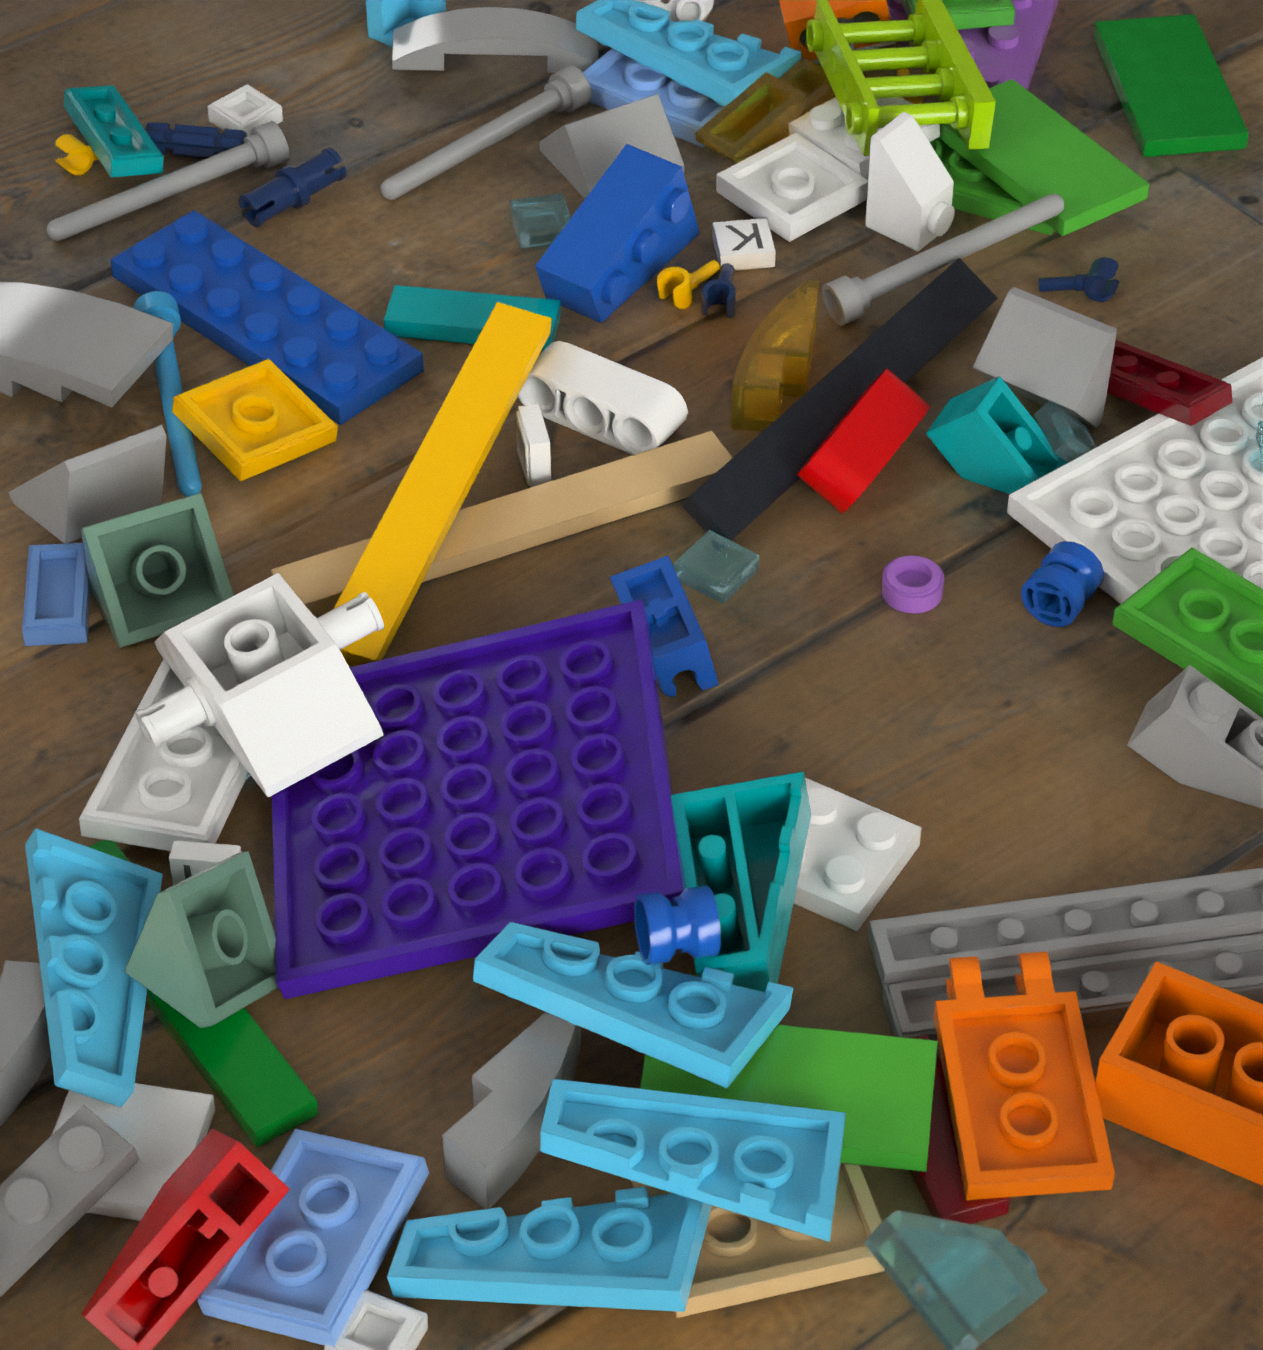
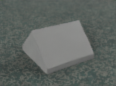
M658 94L566 124L540 141V151L584 199L626 144L682 166L683 173L685 172L683 159Z
M1013 287L1005 297L973 365V369L989 381L1000 376L1014 394L1097 428L1103 420L1117 329Z
M159 425L66 460L8 493L13 504L64 544L82 538L81 529L84 527L162 505L167 435L163 426Z

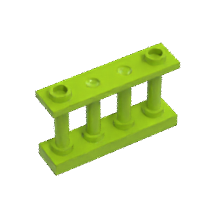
M816 0L814 19L808 20L806 26L807 46L810 52L816 53L845 115L846 131L848 135H854L863 156H870L871 136L877 133V128H883L902 112L912 115L919 126L951 124L953 129H958L968 150L989 148L996 100L942 0H917L915 14H910L908 20L838 23L828 0ZM909 41V44L915 47L851 50L849 44ZM922 68L924 73L929 74L865 78L862 71ZM937 96L939 101L944 102L878 106L876 99Z

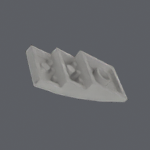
M0 282V392L10 397H13L25 386L59 402H63L72 391H75L112 408L173 340V323L126 305L72 290L28 283Z

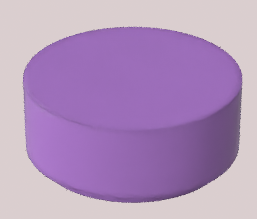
M914 555L903 556L892 560L884 568L881 593L885 602L892 608L904 613L916 614L932 610L941 602L944 573L932 560Z

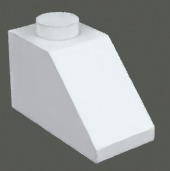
M902 112L871 136L865 226L919 252L934 238L945 234L952 224L955 214L954 207L952 206L954 181L914 117L906 112Z

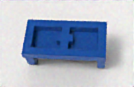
M669 556L611 576L610 579L620 604L641 599L643 601L648 616L656 678L662 692L669 697L676 696V686L673 678L676 674L685 670L692 671L693 677L702 691L719 685L705 636Z

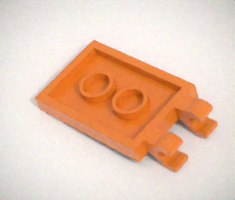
M1047 951L1019 953L1018 960L1021 974H1015L1017 995L984 996L980 964L977 956L949 958L951 979H946L948 1000L935 1001L933 1018L966 1200L1112 1190L1115 1171L1076 991L1055 993Z

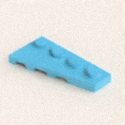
M552 1079L540 1130V1152L830 1242L846 1113Z

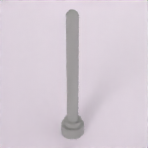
M572 65L554 73L544 86V92L383 181L380 187L382 196L388 200H395L553 110L556 112L565 110L571 113L590 102L592 96L587 78L581 70Z
M274 121L252 128L250 135L244 137V144L53 219L47 225V234L51 239L61 241L250 164L256 168L264 165L265 168L269 169L287 162L290 158L286 138Z
M1049 194L863 280L857 276L851 279L847 276H842L822 286V297L827 311L839 326L863 317L864 310L871 306V300L952 264L959 257L963 259L1060 214L1064 209V200L1058 194Z

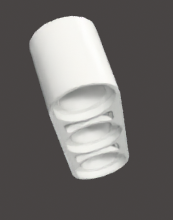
M562 341L552 342L538 356L518 395L524 406L539 404L544 418L631 455L660 447L686 420L688 414L687 405L682 395L667 383Z

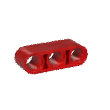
M886 368L846 413L800 469L797 476L842 515L871 484L926 415L931 406L889 368Z

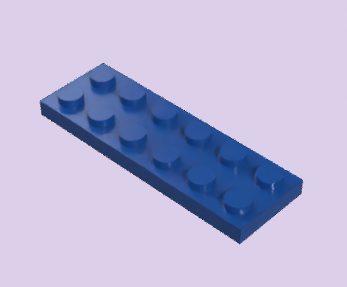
M195 210L110 259L114 278L140 295L153 291L170 294L177 301L181 322L239 360L252 366L270 359L331 420L340 426L424 371L422 352Z

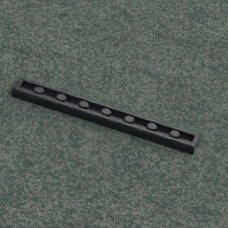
M959 257L692 493L681 506L723 549L800 479L797 476L800 469L861 395L886 368H889L906 383L998 298Z

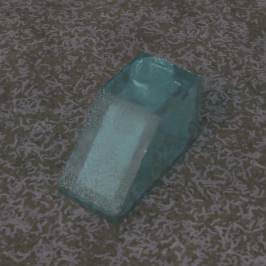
M897 1210L887 1217L864 1241L867 1248L947 1350L978 1349L1048 1292L1038 1279L1036 1266L1029 1255L1020 1247L1011 1244L998 1229Z

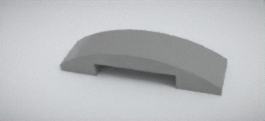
M505 7L456 9L425 16L393 30L392 70L444 71V54L547 56V73H556L569 65L577 67L583 73L599 60L598 41L576 30V23L532 10Z

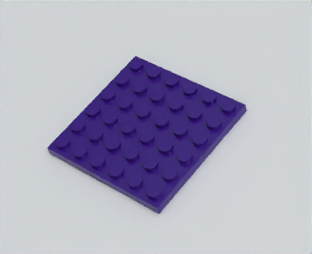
M642 599L350 667L382 728L383 736L272 795L276 983L284 999L476 957L509 922L569 936L635 921L634 902L638 894L660 892L671 902L673 897L680 896L684 889H686L671 798L673 790L649 622Z

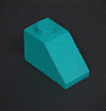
M1000 376L951 398L926 432L940 453L947 459L961 478L1007 494H1012L1068 463Z

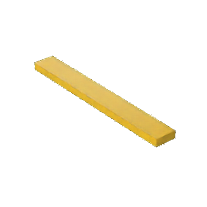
M497 302L334 607L335 609L358 597V594L366 592L369 598H372L383 619L384 629L375 631L340 650L349 666L354 667L380 661L386 654L551 333L552 318Z

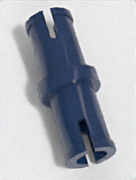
M328 147L322 150L320 154L295 168L290 165L283 167L276 172L275 179L239 197L240 209H244L249 205L252 207V209L243 213L244 217L252 226L259 227L265 221L290 207L299 209L309 203L311 195L346 177L345 166H340L337 169L333 168L334 165L343 160L333 148Z

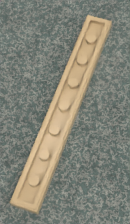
M708 431L461 509L457 513L423 582L687 498L728 463L732 456L713 431ZM371 538L271 569V576L279 573L315 617L326 614L334 609Z

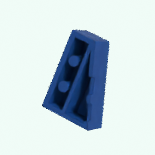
M626 144L535 265L546 299L561 300V306L602 323L694 240L700 232L682 166Z

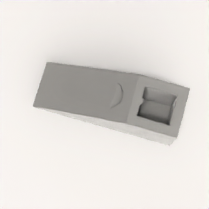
M1189 665L1147 702L1127 746L1180 784L1263 809V718Z

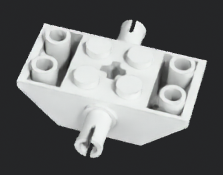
M277 573L165 631L155 641L158 652L185 688L144 709L135 711L136 719L145 737L154 749L161 747V744L204 721L209 726L214 725L265 795L270 797L383 736L382 728L340 651L361 638L384 629L381 614L372 598H369L366 592L358 594V597L316 618L282 576Z

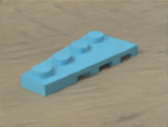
M597 0L577 11L576 30L597 40L604 46L611 47L636 60L637 63L648 66L670 77L678 84L689 87L713 99L717 104L732 110L800 70L801 51L784 47L780 54L761 49L762 39L746 34H741L737 41L713 34V24L697 19L694 21L674 22L670 20V11L636 0Z
M35 828L25 843L54 1083L55 1086L123 1107L134 1092L147 988L124 971L156 896L161 890L163 874Z
M509 922L475 958L473 981L725 1088L730 1086L788 1013L793 994V987L768 982L766 992L733 985V973L705 967L701 978L663 969V963L646 965L638 951L635 952V955H625L617 958L600 954L598 942Z
M645 1186L615 1191V1202L574 1207L572 1198L567 1197L542 1201V1207L523 1215L507 1217L501 1207L407 1220L387 1278L393 1297L685 1312L712 1205L674 1193L649 1197L647 1187Z

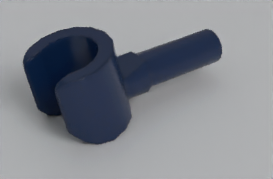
M1102 257L1092 263L1088 274L1039 278V292L1084 291L1094 301H1108L1115 294L1120 282L1116 279L1109 280L1115 276L1119 267L1118 262L1112 258Z
M723 264L718 279L708 281L703 286V315L708 316V309L712 305L722 304L726 306L727 318L735 316V287L731 283L734 274L733 265Z

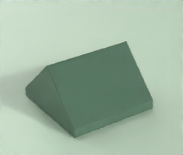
M202 493L81 529L91 593L118 648L160 636L165 631L234 596Z
M249 851L237 853L159 892L124 971L200 1028L215 1025L279 988L276 983V937Z

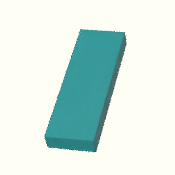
M115 86L78 87L64 90V108L110 177L163 173L164 156Z
M394 285L383 320L384 329L396 337L475 344L497 302L552 318L551 333L542 348V351H544L555 341L561 317V300Z

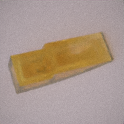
M802 58L779 79L765 72L696 131L695 138L697 142L734 163H738L788 137V123L836 96L823 68Z
M807 280L787 295L764 318L750 337L739 360L732 384L731 429L763 432L780 417L783 396L802 397L807 393L817 328L819 281Z

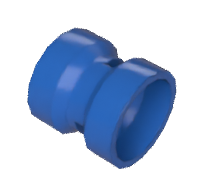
M1062 541L1055 544L1042 560L1041 568L1035 569L1022 586L1021 598L1024 606L1041 623L1051 627L1070 625L1083 609L1085 600L1090 599L1102 584L1104 579L1102 563L1091 550L1081 544L1070 541Z
M708 885L686 888L680 896L673 897L671 902L660 892L638 894L634 902L635 930L639 951L646 965L669 962L675 955L676 949L679 953H688L695 959L719 954L721 941L719 915L715 897Z

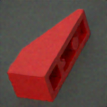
M212 1128L163 1184L81 1315L120 1350H153L289 1192L290 1188L239 1141Z

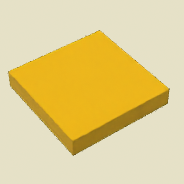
M270 359L173 397L172 412L240 481L336 442L338 426Z

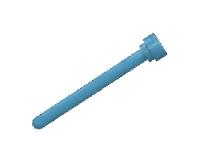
M153 291L140 296L134 303V309L173 323V337L180 328L181 319L177 301L173 296L165 292ZM172 340L154 360L178 489L184 497H189L201 492L202 483L192 432L172 412L173 397L184 393L174 342Z

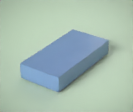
M83 543L29 545L22 625L25 646L88 643L91 589Z

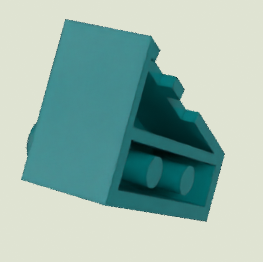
M804 771L671 795L686 888L708 885L715 897L719 915L721 935L719 954L710 957L694 958L697 977L702 978L703 971L707 967L733 973V985L766 992L768 982L778 984L811 819Z

